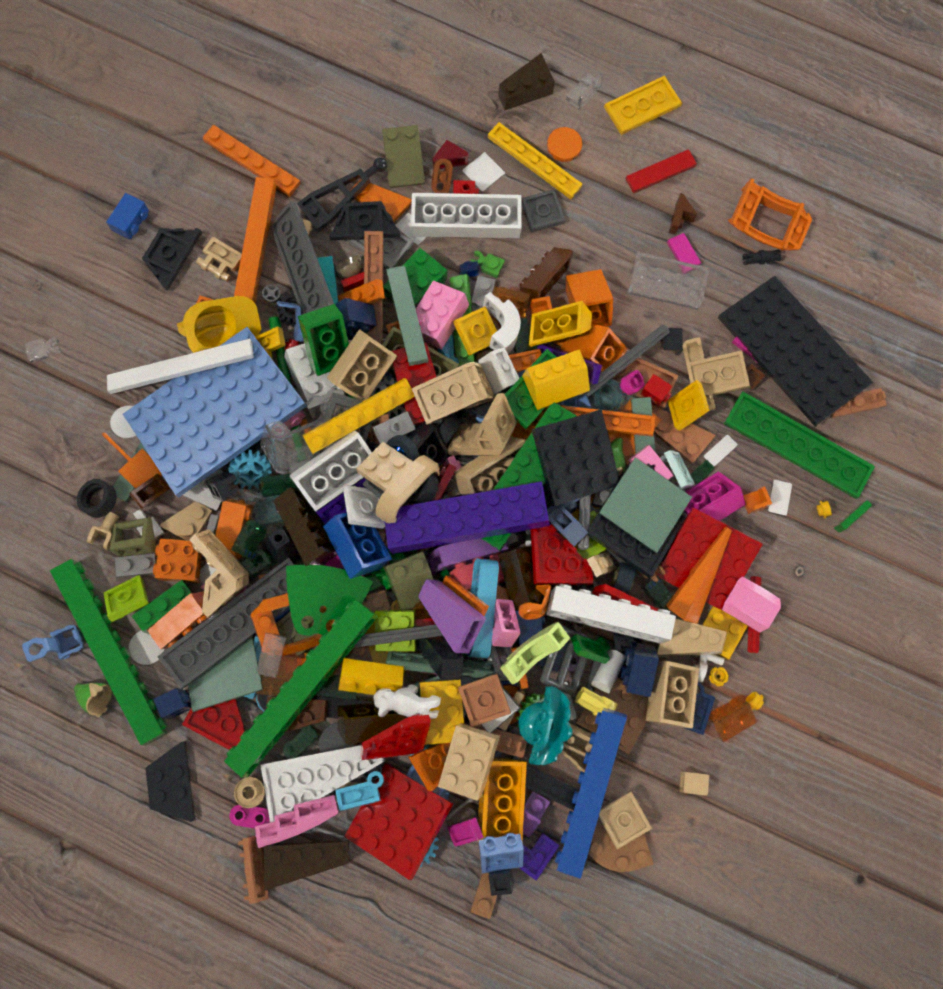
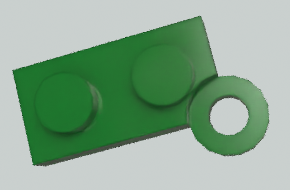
M578 634L571 638L576 655L603 664L610 660L607 652L610 650V645L604 638L599 637L595 641Z

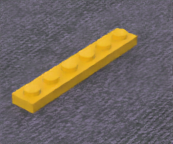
M500 122L488 133V139L570 200L582 188L580 181Z
M403 378L302 436L311 453L314 454L413 398L415 395L407 379Z

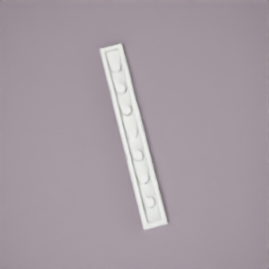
M246 339L107 375V391L113 394L254 358L252 341Z

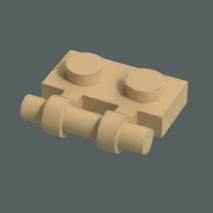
M212 237L203 249V253L207 257L205 260L199 257L196 260V264L200 265L201 269L206 272L210 271L215 274L216 278L228 282L231 275L227 274L226 271L230 269L235 272L240 265L242 254ZM214 260L221 264L219 268L212 265Z

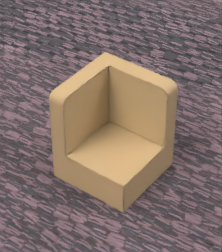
M690 772L680 773L679 792L708 795L709 775Z

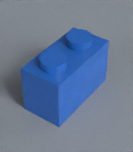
M125 193L106 223L111 231L130 240L138 232L141 222L147 218L149 210L145 202Z

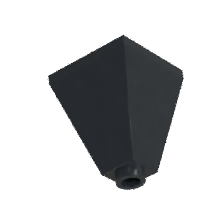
M285 524L260 540L276 566L287 558L293 564L302 559Z

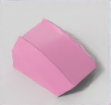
M742 576L725 601L722 610L756 631L762 632L772 624L781 608L780 598Z

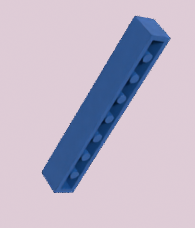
M603 708L602 713H597L594 723L598 725L597 731H592L589 744H592L591 752L586 751L583 761L584 764H587L585 772H580L578 783L581 784L580 791H575L572 803L576 804L574 812L569 811L566 821L570 826L568 831L564 830L560 842L564 844L562 851L558 850L555 863H558L557 871L581 879L627 719L626 714Z

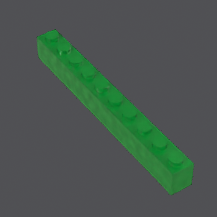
M70 559L51 569L50 573L141 746H146L168 733L165 729L167 724L164 718L159 717L156 710L158 709L154 700H150L147 692H149L148 687L137 676L140 674L139 670L128 659L130 653L126 647H122L120 634L116 629L113 630L110 624L112 622L108 618L107 612L104 613L101 607L103 606L102 600L98 595L95 596L93 583L89 578L86 579L84 566L81 562Z
M355 599L354 602L351 601L345 607L346 612L341 618L338 617L332 623L333 628L329 633H325L319 639L320 644L316 649H312L306 655L307 660L302 666L299 665L292 674L294 676L289 682L286 681L279 690L281 692L276 698L273 697L267 703V709L263 714L260 713L254 719V725L250 730H246L241 735V741L237 746H233L227 752L228 757L224 762L241 778L249 777L307 706L309 701L341 664L343 658L350 653L378 618L362 602Z

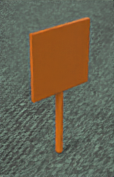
M105 432L102 433L128 460L118 472L135 489L156 474H159L160 477L162 476L151 457L143 449L130 458Z

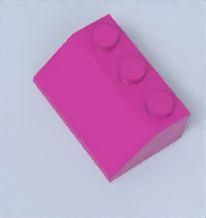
M718 471L685 491L692 498L683 512L688 515L691 508L694 507L720 521L745 505L741 487Z

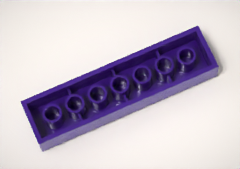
M542 482L402 506L397 512L395 523L385 522L388 549L392 554L550 526Z

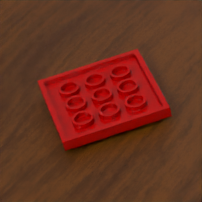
M692 507L660 564L666 574L658 573L656 576L680 588L690 575L691 569L722 530L728 527L732 531L706 600L708 604L722 610L737 581L746 575L763 544Z
M385 763L381 773L384 777V783L378 788L381 801L361 806L344 837L408 880H412L453 803L433 791H428L422 784ZM379 778L375 780L374 784L379 782Z

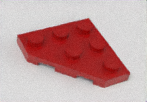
M552 524L548 527L531 529L534 584H593L592 568L587 559H584L567 539H563L556 532L557 529Z
M237 699L195 712L192 711L191 707L182 723L183 726L228 750L233 746H237L241 741V735L245 732Z
M416 714L412 717H407L364 741L360 751L361 760L410 755L423 751L431 723L430 716Z

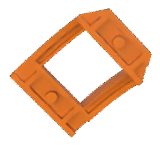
M751 178L741 189L743 193L732 218L728 219L730 224L749 237L768 246L781 250H800L812 222L810 214L806 213L803 208L805 204L790 201L773 193L764 186L760 187ZM759 203L780 213L792 216L783 240L771 237L750 225Z
M288 593L263 599L259 606L250 614L263 653L284 656L320 644L319 639L322 635L317 634L283 645L271 610L289 606ZM321 606L319 611L321 613L326 612V607ZM334 619L326 623L328 631L333 628L332 623L335 621Z

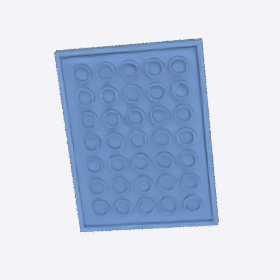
M248 327L220 346L250 339L253 345L254 358L173 378L123 413V416L178 498L307 407Z

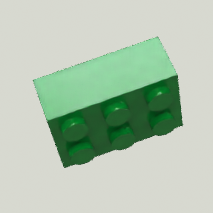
M421 248L402 265L406 269L415 309L433 281L443 284L447 280L448 270ZM388 280L383 285L384 295L394 303Z
M335 304L298 316L308 360L317 376L331 372L349 345L343 315Z

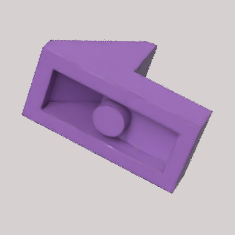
M534 791L531 792L524 804L523 834L527 837H530L540 824V819L550 801Z

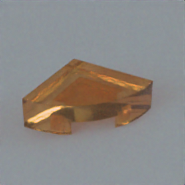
M421 601L411 609L415 610L416 620L428 619L430 617Z

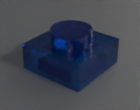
M466 261L459 266V274H467L469 277L479 275L478 261Z

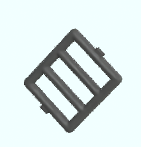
M562 626L569 635L570 640L557 679L550 678V674L558 651L547 655L540 681L543 684L555 687L566 694L576 697L580 691L578 687L588 658L580 656L571 685L564 684L574 654L571 638L575 634L583 635ZM597 661L593 663L586 688L592 692L594 687L591 686V683L601 665Z

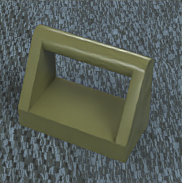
M150 517L114 524L110 550L117 556H134L155 552L156 542ZM143 526L141 538L124 540L122 530Z

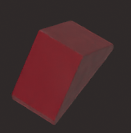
M446 140L433 157V168L435 162L441 158L449 160L453 167L468 165V152ZM444 164L440 165V169H445Z

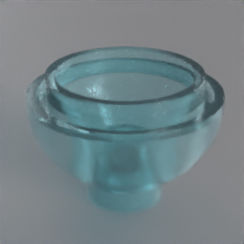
M611 379L595 392L594 401L598 410L620 412L629 401V395L622 391L619 381Z

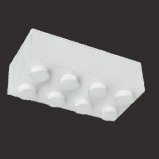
M354 430L289 476L311 507L317 511L341 494L346 485L352 486L363 478L362 475L357 473L356 468L372 452L360 434Z

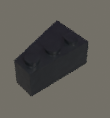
M444 636L416 639V649L421 650L422 657L429 660L430 667L441 680H462L463 655L462 653H455Z

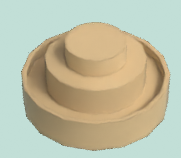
M254 777L240 780L234 790L235 800L244 808L258 806L265 797L263 783Z

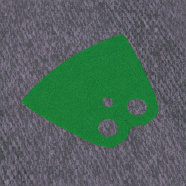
M286 566L287 593L295 630L299 634L311 636L315 633L322 636L325 633L328 634L329 631L326 629V623L329 620L341 618L346 612L345 607L351 601L354 602L356 599L363 603L373 581L363 576L350 579L346 570L330 566ZM325 606L326 612L321 613L319 611L320 607ZM311 616L314 619V624L311 628H304L302 626L301 620L303 617Z

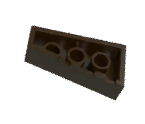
M290 487L273 500L276 511L281 516L305 566L324 565L337 555L323 527L324 525L299 488Z
M350 840L284 843L264 846V891L349 864L351 861Z

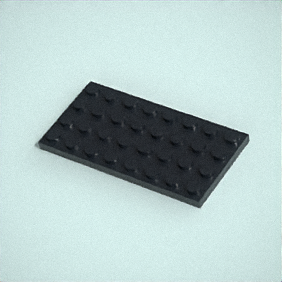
M776 276L770 278L718 316V319L735 338L738 337L752 354V357L815 427L874 383Z

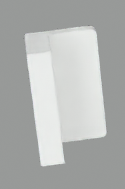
M505 347L492 351L479 359V363L483 367L494 394L513 386L519 380V376Z

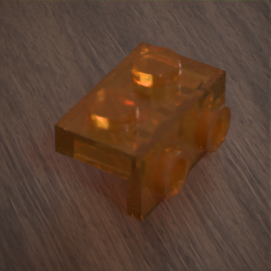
M494 286L492 294L503 303L509 299L518 310L520 320L524 321L530 294Z
M741 696L733 698L723 706L714 709L709 716V720L714 724L718 736L723 742L757 723L750 704Z

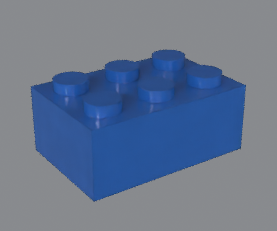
M347 512L335 515L323 526L350 579L380 570L392 560L375 527L349 524Z

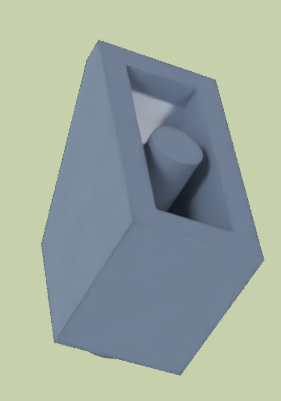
M561 504L550 506L547 509L549 521L573 546L588 534L586 529Z

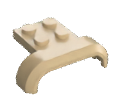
M700 337L685 341L683 351L690 383H693L695 380L701 382L710 411L716 409L713 399L714 395L750 387L742 350L705 359Z
M384 442L356 468L357 473L385 491L377 503L376 516L386 523L396 522L399 508L432 473L435 472L436 475H440L438 463L427 456L422 455L412 461Z

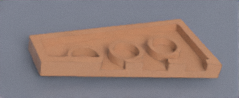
M651 404L652 413L662 419L655 428L654 435L675 452H679L692 465L716 435L693 424H689L679 431L674 427L671 413Z

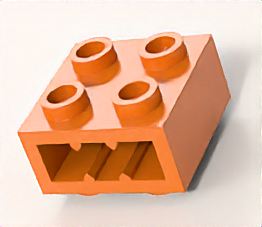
M160 539L155 550L157 563L153 566V575L159 581L179 582L183 580L186 583H199L202 553L197 552L193 548L191 541Z

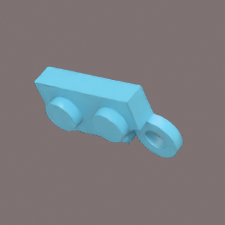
M373 771L368 775L367 782L335 790L339 811L381 801L378 788L384 783L383 775L380 772ZM374 776L379 777V782L377 784H374L372 782V778Z

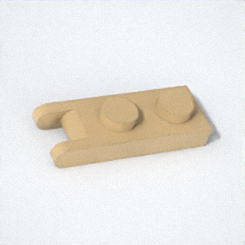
M609 552L594 555L587 559L596 577L617 570V566H613L614 563Z

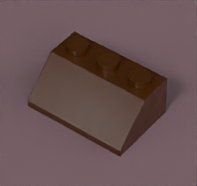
M554 247L550 252L547 251L541 259L542 262L532 268L530 271L531 275L528 278L525 277L520 282L519 294L530 303L532 299L545 297L569 269L573 251Z

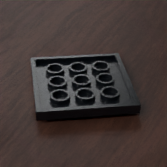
M602 409L531 429L551 506L567 503L617 486L620 479Z
M625 471L620 475L619 479L622 478V476L624 475ZM615 487L612 488L611 492H610L609 495L607 496V498H606V500L604 501L603 505L605 504V502L607 501V499L609 498V496L611 495V493L613 492V490L615 489ZM599 511L587 532L590 538L648 578H651L685 521L687 514L684 512L681 514L657 553L602 516Z

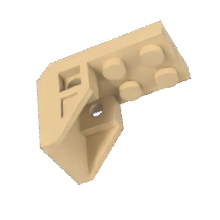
M476 362L459 366L412 388L426 424H431L462 409H469L495 399L482 365Z
M504 393L496 395L482 423L461 424L447 448L449 455L501 454L517 424Z
M210 529L197 533L189 539L193 543V548L197 552L202 553L206 558L208 565L216 569L205 580L202 612L207 618L228 604L249 584V572Z

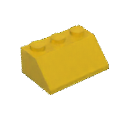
M583 301L532 314L529 338L530 347L579 335L590 330L592 321L591 311Z
M580 350L529 367L522 375L537 411L553 403L557 404L590 391L587 365Z
M343 658L338 690L375 695L378 690L383 688L391 689L392 692H395L402 688L404 667Z

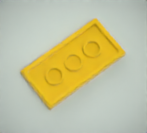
M664 75L606 103L604 108L620 134L623 135L681 107L682 102Z

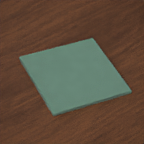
M635 457L599 513L657 553L692 497Z
M253 636L188 685L193 712L263 690Z

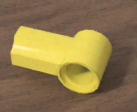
M582 687L576 695L575 703L593 712L594 716H597L598 712L602 713L603 708L615 711L618 706L614 701L604 696L601 697L585 687Z

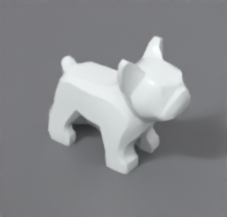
M411 684L407 688H401L395 692L385 688L378 690L374 695V704L379 708L378 716L384 717L389 711L394 710L398 714L407 717L421 714L429 715L430 719H435L439 711L429 710L438 707L441 698L435 695H431L430 698L418 697L415 694L418 692V687Z

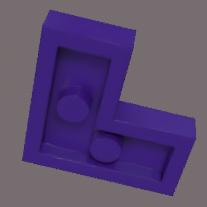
M541 833L531 850L523 845V867L519 868L537 881L560 845Z

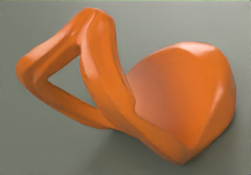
M550 585L536 586V589L545 596L542 604L528 602L519 606L518 613L523 619H538L546 613L549 603Z

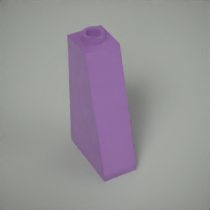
M482 539L457 542L438 547L427 556L432 575L444 570L453 569L455 565L466 562L469 564L477 558L484 557L485 559L491 555L503 553L508 549V541L501 551Z
M426 579L418 596L452 650L455 653H469L486 617L441 581Z

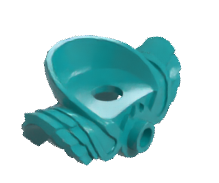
M546 686L543 702L528 706L519 718L521 736L527 743L533 745L528 761L530 764L546 765L555 762L557 756L563 750V742H566L572 736V728L568 723L571 717L570 701L561 690L552 686Z

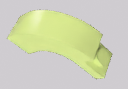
M556 622L520 645L506 658L507 661L500 669L513 685L538 661L560 650L570 637L560 623Z

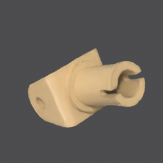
M109 512L101 527L93 526L91 528L87 542L93 544L99 534L106 536L103 548L109 550L112 530L119 516Z

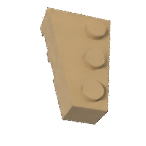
M675 618L672 638L670 641L659 645L657 655L658 657L722 654L727 632Z
M570 724L572 736L566 742H563L564 745L561 753L574 763L580 771L585 772L587 764H584L583 761L586 751L591 752L592 744H589L592 733Z

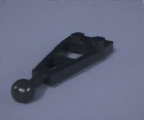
M382 157L376 158L373 166L365 172L359 169L311 192L297 203L298 207L315 229L320 232L341 214L345 203H351L370 183L369 177L376 172H384L387 169V161ZM361 178V181L349 192L345 185ZM340 189L345 198L328 214L317 199Z

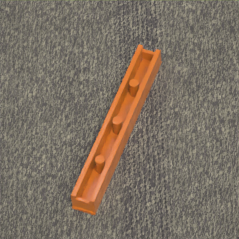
M256 177L234 293V296L247 297L253 300L255 304L276 194L274 179Z

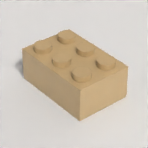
M359 329L327 376V379L357 400L364 401L369 398L397 355Z
M658 661L651 697H648L645 721L679 728H693L699 668L670 661Z
M463 723L456 725L438 787L478 801L483 795L500 736Z

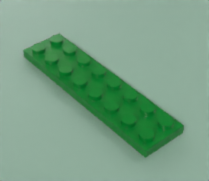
M743 391L723 423L855 499L859 498L875 468L871 463Z
M553 403L548 407L535 428L576 417L577 415ZM533 433L525 441L493 490L542 482L544 487L545 479ZM512 533L480 539L501 551Z

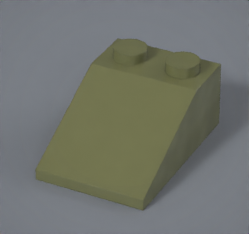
M418 125L382 129L389 188L425 184Z
M419 551L383 566L400 610H415V617L428 612L418 597L426 579L433 580L424 553Z

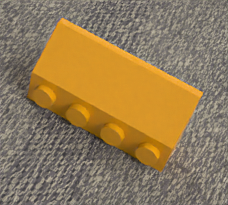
M493 758L483 795L479 799L478 824L484 838L488 836L497 838L503 837L508 833H514L515 835L521 834V839L523 840L527 762L507 758Z

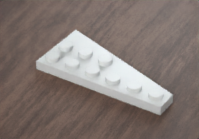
M362 745L261 764L270 823L275 822V815L294 811L293 805L324 797L383 763L384 758L361 760L360 751Z

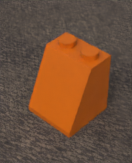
M602 270L567 275L565 290L569 304L583 301L592 313L591 324L605 327L612 326L613 296Z
M591 324L590 330L579 335L567 337L560 350L568 353L580 350L584 359L602 365L601 372H603L622 357L628 349L609 327Z

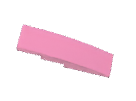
M332 795L293 805L294 811L275 815V822L255 826L258 848L299 835L338 814L335 796Z

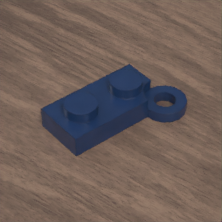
M698 682L697 687H699L700 692L696 694L693 728L684 729L704 735L715 697L704 693V686Z

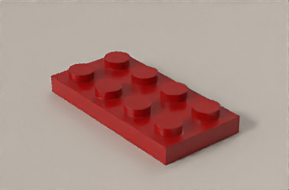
M427 342L424 343L428 357L427 363L409 366L405 348L391 351L397 355L392 363L397 382L406 378L412 389L436 377ZM415 396L403 403L405 411H408L414 425L425 423Z

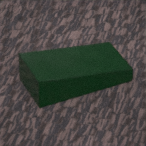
M706 459L690 475L698 484L715 467Z

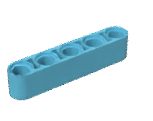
M477 558L473 565L471 593L486 603L489 608L485 614L486 620L470 652L466 653L467 657L488 658L491 653L499 564L496 560Z

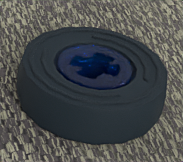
M396 435L386 443L412 461L419 456L414 442L404 435Z

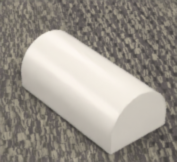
M616 650L607 651L610 660L606 664L601 663L591 683V686L608 694L625 662L624 655Z

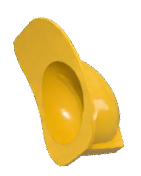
M244 296L199 302L186 311L182 322L177 323L179 333L187 338L188 346L193 353L219 347L246 327L249 328L255 337L261 331L257 306L253 300Z

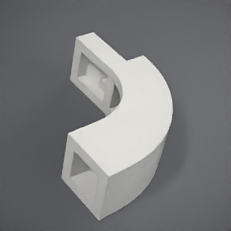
M489 292L485 295L483 307L486 306L488 312L501 324V328L492 335L489 347L494 351L505 347L509 354L517 342L521 323L518 310L509 299L503 303L498 297Z

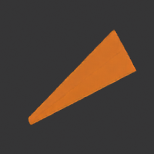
M728 527L722 530L691 569L688 578L666 604L669 610L684 621L698 624L732 531Z

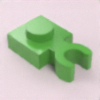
M475 251L474 256L478 257L479 260L471 259L470 264L475 267L482 266L481 272L498 278L505 260L489 253L487 257H484L481 252Z

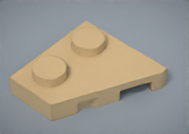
M195 501L161 523L160 527L183 540L190 541L189 539L192 536L202 532L213 511Z

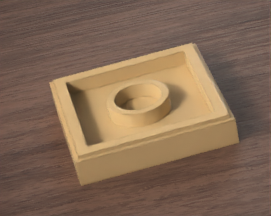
M632 791L602 807L600 810L599 819L616 849L623 847L652 829Z

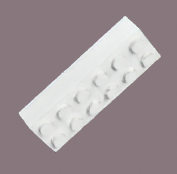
M412 193V236L520 238L521 195Z
M564 584L556 586L550 592L545 615L659 644L670 641L672 638L676 616L670 615L668 610L658 609V611H654L648 605L638 604V606L631 605V602L628 600L619 599V601L611 600V596L599 594V596L591 595V591L579 589V591L571 590V586Z

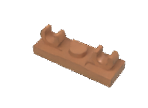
M882 388L862 392L833 413L832 418L887 406L885 392L882 391Z
M481 724L474 726L475 728L486 731L481 726ZM499 729L492 732V734L500 736L496 751L524 759L528 743L522 736Z
M256 835L243 838V841L238 842V845H243L244 853L239 854L240 857L245 858L244 865L247 884H244L243 888H248V896H245L244 899L249 900V904L269 899L268 890L264 891L263 847L258 848Z

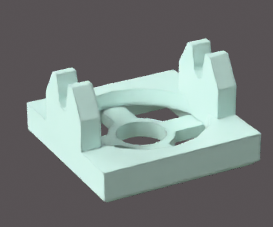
M669 450L664 453L665 455L659 457L663 463L668 461L679 483L678 488L685 490L695 486L679 452Z

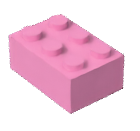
M436 281L431 283L416 307L424 341L438 349H443L455 329L453 321L462 317L469 306L465 293Z

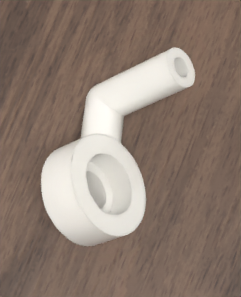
M713 654L700 655L698 665L694 664L693 666L699 668L698 682L702 683L708 668L707 661L723 665L725 658Z

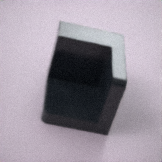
M668 328L669 334L660 340V342H663V349L675 351V355H680L683 350L682 329Z
M512 869L489 872L491 896L512 894L514 888Z

